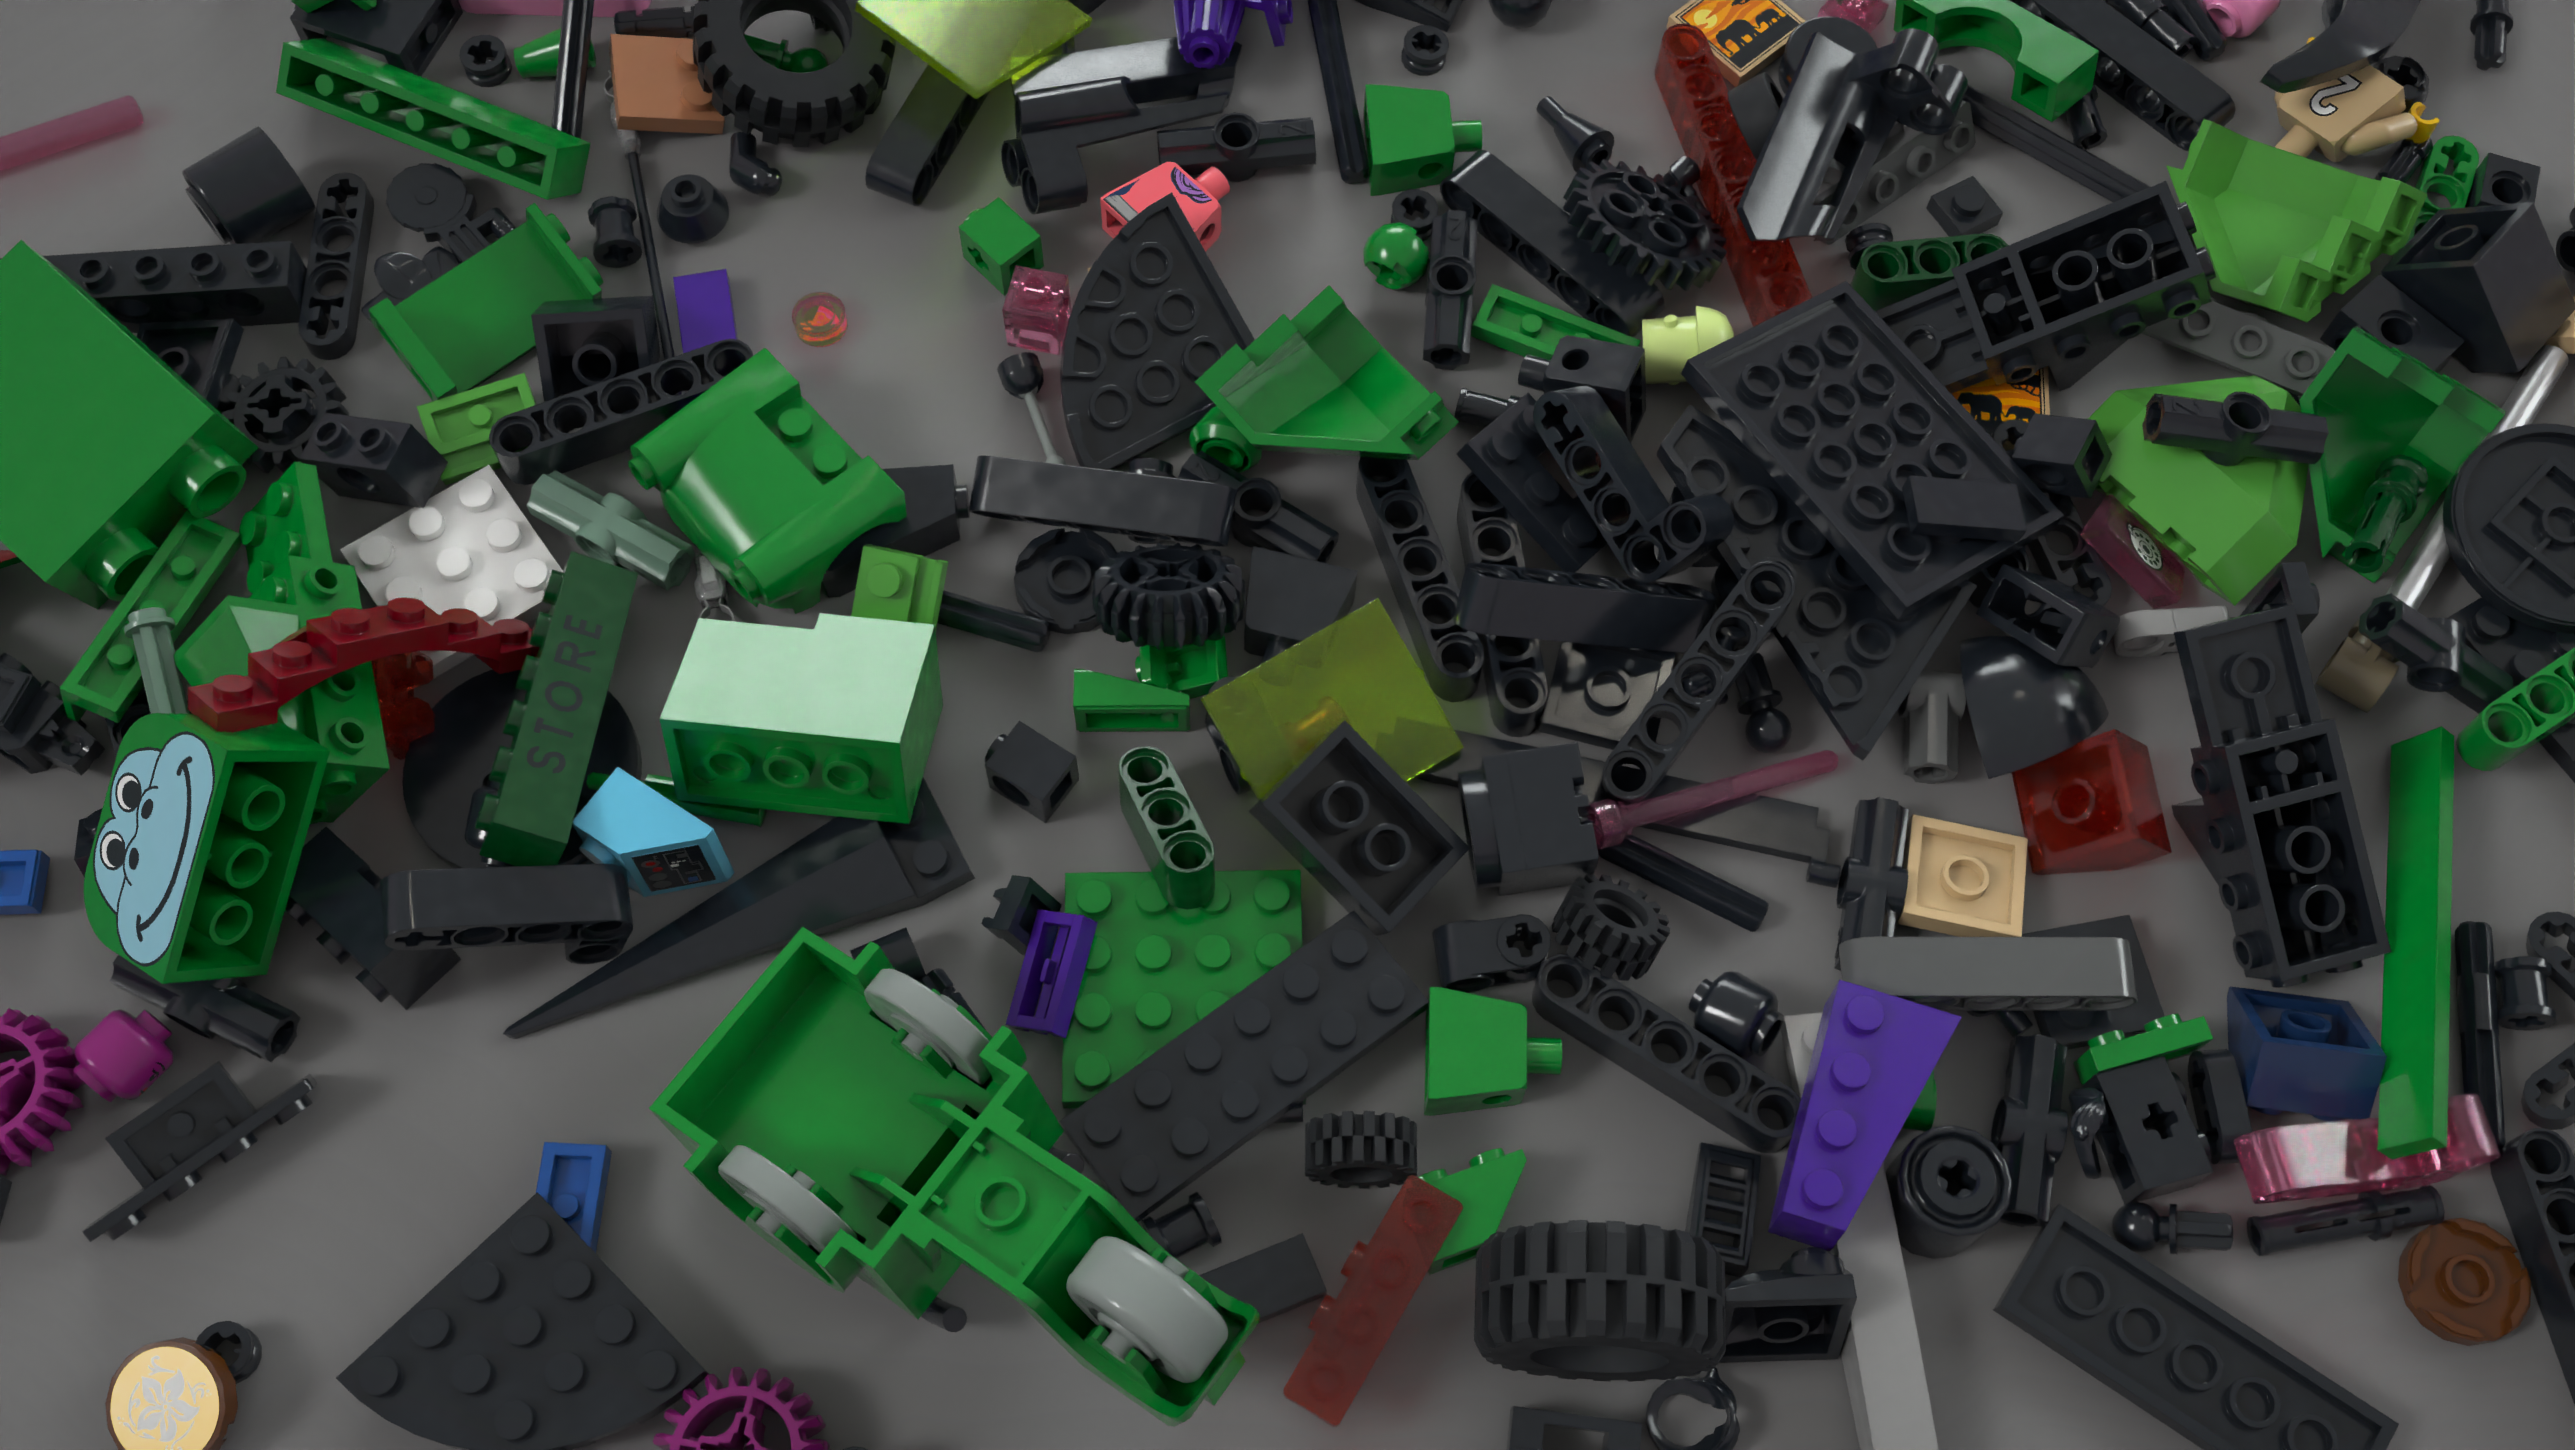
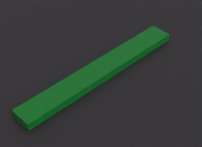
M2442 726L2391 745L2385 928L2391 952L2384 954L2381 1048L2386 1054L2387 1059L2380 1080L2377 1148L2379 1152L2391 1160L2447 1147L2454 735Z

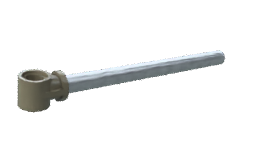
M2546 345L2538 350L2501 409L2506 411L2505 416L2493 431L2488 433L2481 444L2505 430L2532 424L2568 365V355L2562 349ZM2444 501L2386 595L2392 593L2416 611L2451 556L2443 527ZM2358 619L2348 632V636L2331 656L2315 683L2368 713L2394 678L2399 668L2395 663L2399 662V660L2359 633L2360 619Z

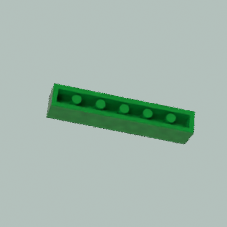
M323 38L283 42L276 93L546 200L581 193L591 145L590 142Z

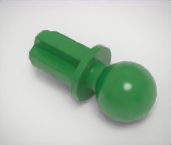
M744 34L746 42L754 53L763 61L778 69L806 73L829 66L825 55L816 48L802 47L793 53L788 51V40L782 39L779 44Z

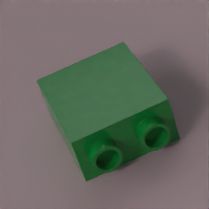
M20 240L0 260V541L44 582L98 610L108 599L113 601L123 600L186 510L196 518H205L225 508L238 495L246 480V470L241 465L259 447L74 280L23 240Z

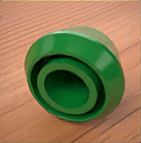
M1217 406L1210 409L1190 432L1189 443L1194 454L1203 451L1238 473L1254 467L1261 459L1262 450H1257Z

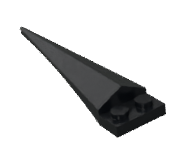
M923 777L909 824L846 817L832 819L510 1025L503 1034L509 1038L518 1039L657 987L786 946L802 927L818 936L920 907L975 879Z

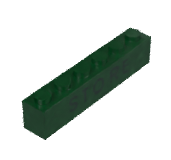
M573 551L569 555L563 572L552 569L541 602L551 605L549 614L539 612L529 640V645L539 647L536 657L526 656L516 685L517 689L526 691L523 702L513 700L503 729V734L513 737L510 748L500 745L489 777L490 781L500 783L496 796L486 793L475 824L476 829L486 831L479 853L480 856L514 866L558 864L568 843L638 573Z

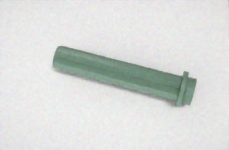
M159 607L144 608L128 615L129 624L124 627L126 637L133 638L151 714H190L180 670L174 661L175 649L170 633L176 627L174 619L167 617L165 609Z

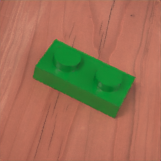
M2171 1014L2145 1024L2146 1032L2126 1038L2123 1030H2115L2090 1039L2087 1042L2089 1049L2073 1062L2081 1084L2085 1085L2097 1073L2152 1058L2165 1056L2166 1061L2191 1055L2192 1052L2200 1050L2213 1040L2205 1017L2202 1016L2182 1022L2179 1014Z

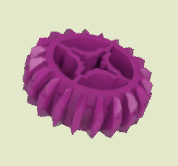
M10 1008L7 1009L3 1016L0 1015V1054L9 1051L30 1052L31 1056L19 1062L12 1058L0 1063V1175L5 1176L11 1162L21 1167H32V1150L38 1147L44 1152L54 1151L53 1142L49 1137L56 1129L60 1132L72 1131L70 1122L64 1119L66 1111L83 1108L81 1099L71 1092L86 1084L73 1071L80 1063L76 1059L75 1050L69 1046L68 1036L58 1028H51V1024L38 1015H30L28 1017L21 1011Z
M734 1367L729 1374V1387L724 1388L719 1378L712 1373L705 1377V1386L709 1394L703 1398L691 1388L685 1389L682 1396L684 1401L691 1406L689 1410L682 1416L677 1410L669 1408L664 1414V1418L676 1427L674 1434L657 1433L653 1439V1443L663 1450H743L745 1443H747L746 1447L749 1450H771L765 1448L763 1441L766 1426L761 1423L764 1410L768 1409L783 1418L790 1434L791 1450H830V1444L826 1440H809V1438L821 1432L826 1426L824 1419L819 1414L804 1417L813 1404L810 1396L804 1392L790 1400L793 1394L794 1383L785 1376L778 1380L770 1389L771 1374L764 1368H759L755 1372L749 1386L747 1385V1378L742 1368ZM744 1407L743 1412H736L731 1427L723 1434L718 1436L701 1435L707 1426L722 1414Z

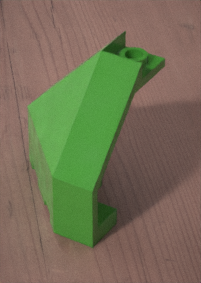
M2203 119L2197 136L2189 147L2188 158L2183 170L2167 166L2179 202L2186 201L2197 229V232L2192 234L2197 249L2205 247L2216 274V278L2209 280L2212 291L2239 302L2303 322L2310 321L2321 312V301L2331 293L2335 292L2343 295L2371 272L2370 263L2382 253L2392 256L2406 245L2427 197V193L2402 181L2382 177L2381 181L2356 175L2249 139Z
M2256 375L2115 391L2088 418L2097 421L2112 453L2095 490L2115 501L2137 527L2144 530L2153 541L2175 553L2202 586L2235 606L2297 545L2309 464L2246 456L2241 463L2235 466H2224L2208 459L2198 449L2152 444L2151 441H2144L2142 424L2146 415V405L2155 393L2223 402L2229 394L2234 392L2254 394L2261 398L2271 409L2301 412L2299 404L2287 390Z

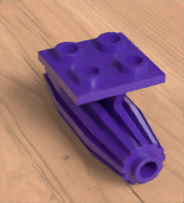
M1174 0V14L1180 54L1184 55V60L1187 63H1193L1194 67L1210 69L1214 68L1217 64L1222 65L1226 57H1229L1244 16L1245 7L1264 11L1274 47L1284 46L1286 24L1293 23L1292 1Z

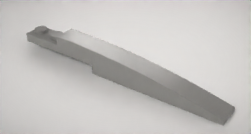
M1822 1013L1784 1016L1780 1029L1792 1088L1799 1095L1800 1099ZM1882 1163L1847 1230L1831 1251H1827L1841 1258L1844 1268L1853 1274L1857 1295L1840 1353L1860 1450H1939L1910 1291L1886 1173Z

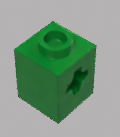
M999 197L986 207L978 208L971 212L964 223L958 227L963 258L1004 296L1044 267L1041 236Z

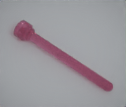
M1823 750L1630 805H1625L1622 801L1614 802L1608 798L1589 804L1588 820H1591L1593 823L1597 849L1600 850L1621 844L1625 836L1630 835L1635 827L1826 774L1837 768L1839 760L1833 751Z

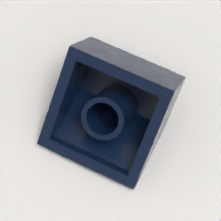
M2229 987L2227 994L2228 1050L2235 1058L2246 1106L2269 1115H2279L2283 1111L2305 1113L2317 1119L2333 1123L2342 1122L2344 1119L2369 1121L2387 1056L2349 1001Z

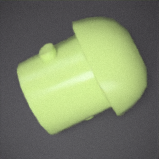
M1696 306V316L1677 317L1675 315H1668L1665 318L1642 320L1646 384L1669 383L1676 385L1679 382H1686L1687 380L1681 375V372L1688 359L1734 337L1733 328L1727 316L1711 308Z

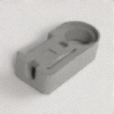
M2226 606L2133 611L2119 616L2120 624L2114 632L2112 639L2115 652L2119 656L2128 658L2161 656L2164 652H2178L2174 632L2230 619Z

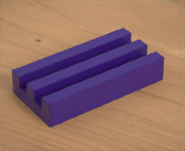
M1038 909L1005 1025L1020 1031L1029 1032L1030 1030L1038 1034H1051L1056 1037L1066 1038L1098 922L1084 915ZM1058 927H1060L1059 932H1058V936H1057V939H1056L1055 947H1054V950H1053V954H1052V957H1051V960H1050V956H1051L1052 948H1053L1054 941H1055V938H1056V934H1057V931H1058ZM1044 983V986H1043V989H1042V993H1041V996H1040V1000H1039V1003H1038L1037 1011H1036L1035 1017H1033V1016H1034L1035 1009H1036V1005H1037V1002H1038V998H1039V995H1040V991H1041V988H1042V984Z

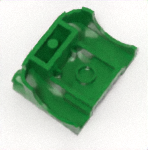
M763 348L630 446L633 459L628 461V466L638 483L646 490L655 487L660 491L663 506L673 522L735 590L756 608L760 603L774 609H793L795 614L812 608L820 602L821 583L827 569L847 545L861 534L876 526L899 522L907 517L904 491L869 455L862 459L801 396L799 382L766 348Z

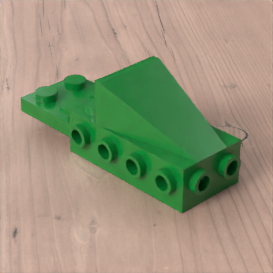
M294 461L285 473L270 485L268 492L252 510L246 512L243 516L239 528L240 541L246 546L249 566L247 587L249 592L253 594L249 598L227 595L174 653L175 665L192 687L213 683L214 679L224 675L247 676L248 653L272 649L274 645L280 643L287 636L306 626V620L331 616L332 612L342 608L362 609L355 566L334 563L332 560L316 465ZM371 661L323 680L278 709V721L331 750L310 824L318 822L333 823L390 769Z

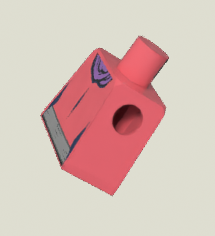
M1165 162L1100 198L1102 229L1114 239L1131 219L1149 205L1172 192L1206 252L1221 234V206L1218 201L1230 192V185L1224 174L1216 167L1208 168L1193 179L1175 162Z

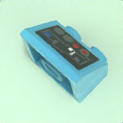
M619 767L614 770L573 820L572 825L583 841V844L579 847L580 851L595 864H616L624 867L627 872L628 887L644 897L727 882L735 873L712 827Z

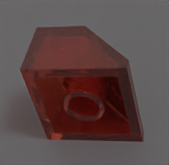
M2113 729L2082 740L2046 760L2012 772L2025 838H2028L2027 850L2032 873L2036 875L2115 871L2172 853L2148 747L2128 735Z

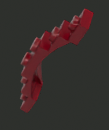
M395 598L384 606L368 609L342 608L332 612L331 616L306 620V626L287 636L280 643L274 645L272 649L248 653L247 676L224 675L214 679L213 683L188 687V710L216 731L237 732L278 723V709L323 680L365 662L417 651H456L471 653L498 674L521 670L526 656L536 657L539 647L529 645L533 629L521 620L501 619L492 626L474 611L468 609H448L439 615L419 599Z

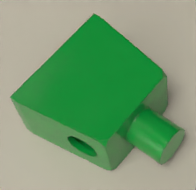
M1365 84L1363 123L1366 154L1369 164L1370 196L1385 195L1441 184L1453 171L1455 153L1482 150L1481 120L1452 121L1449 95L1444 91Z
M1430 986L1427 997L1429 1004L1425 1017L1424 1115L1435 1116L1515 1106L1522 1103L1527 1089V1074H1561V1038L1527 1037L1526 1006L1520 1003Z

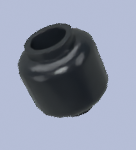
M1736 971L1724 972L1714 982L1704 979L1696 988L1689 1003V1010L1695 1013L1693 1028L1742 1059H1748L1753 1054L1759 1057L1763 1056L1776 1039L1784 1019L1783 1014L1778 1012V1000L1775 993Z

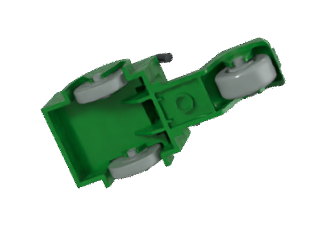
M802 927L649 1107L653 1114L692 1154L683 1165L685 1169L714 1198L764 1240L811 1275L839 1292L844 1293L853 1280L859 1277L917 1320L922 1317L926 1321L949 1332H958L964 1328L967 1322L966 1312L958 1306L943 1301L937 1295L963 1263L1019 1302L1083 1367L1167 1426L1175 1427L1190 1419L1204 1399L1214 1406L1246 1362L1239 1349L1259 1323L1260 1314L1258 1310L1252 1305L1239 1301L1213 1286L1195 1271L1189 1269L1169 1254L1111 1194L1082 1175L1084 1161L1080 1155L1053 1147L1064 1130L1029 1072L1021 1068L1027 1061V1056L1013 1031L1002 1025L992 1037L965 1008L955 1003L952 999L940 994L934 988L930 990L917 980L895 970L881 947L872 941L867 944L854 960Z

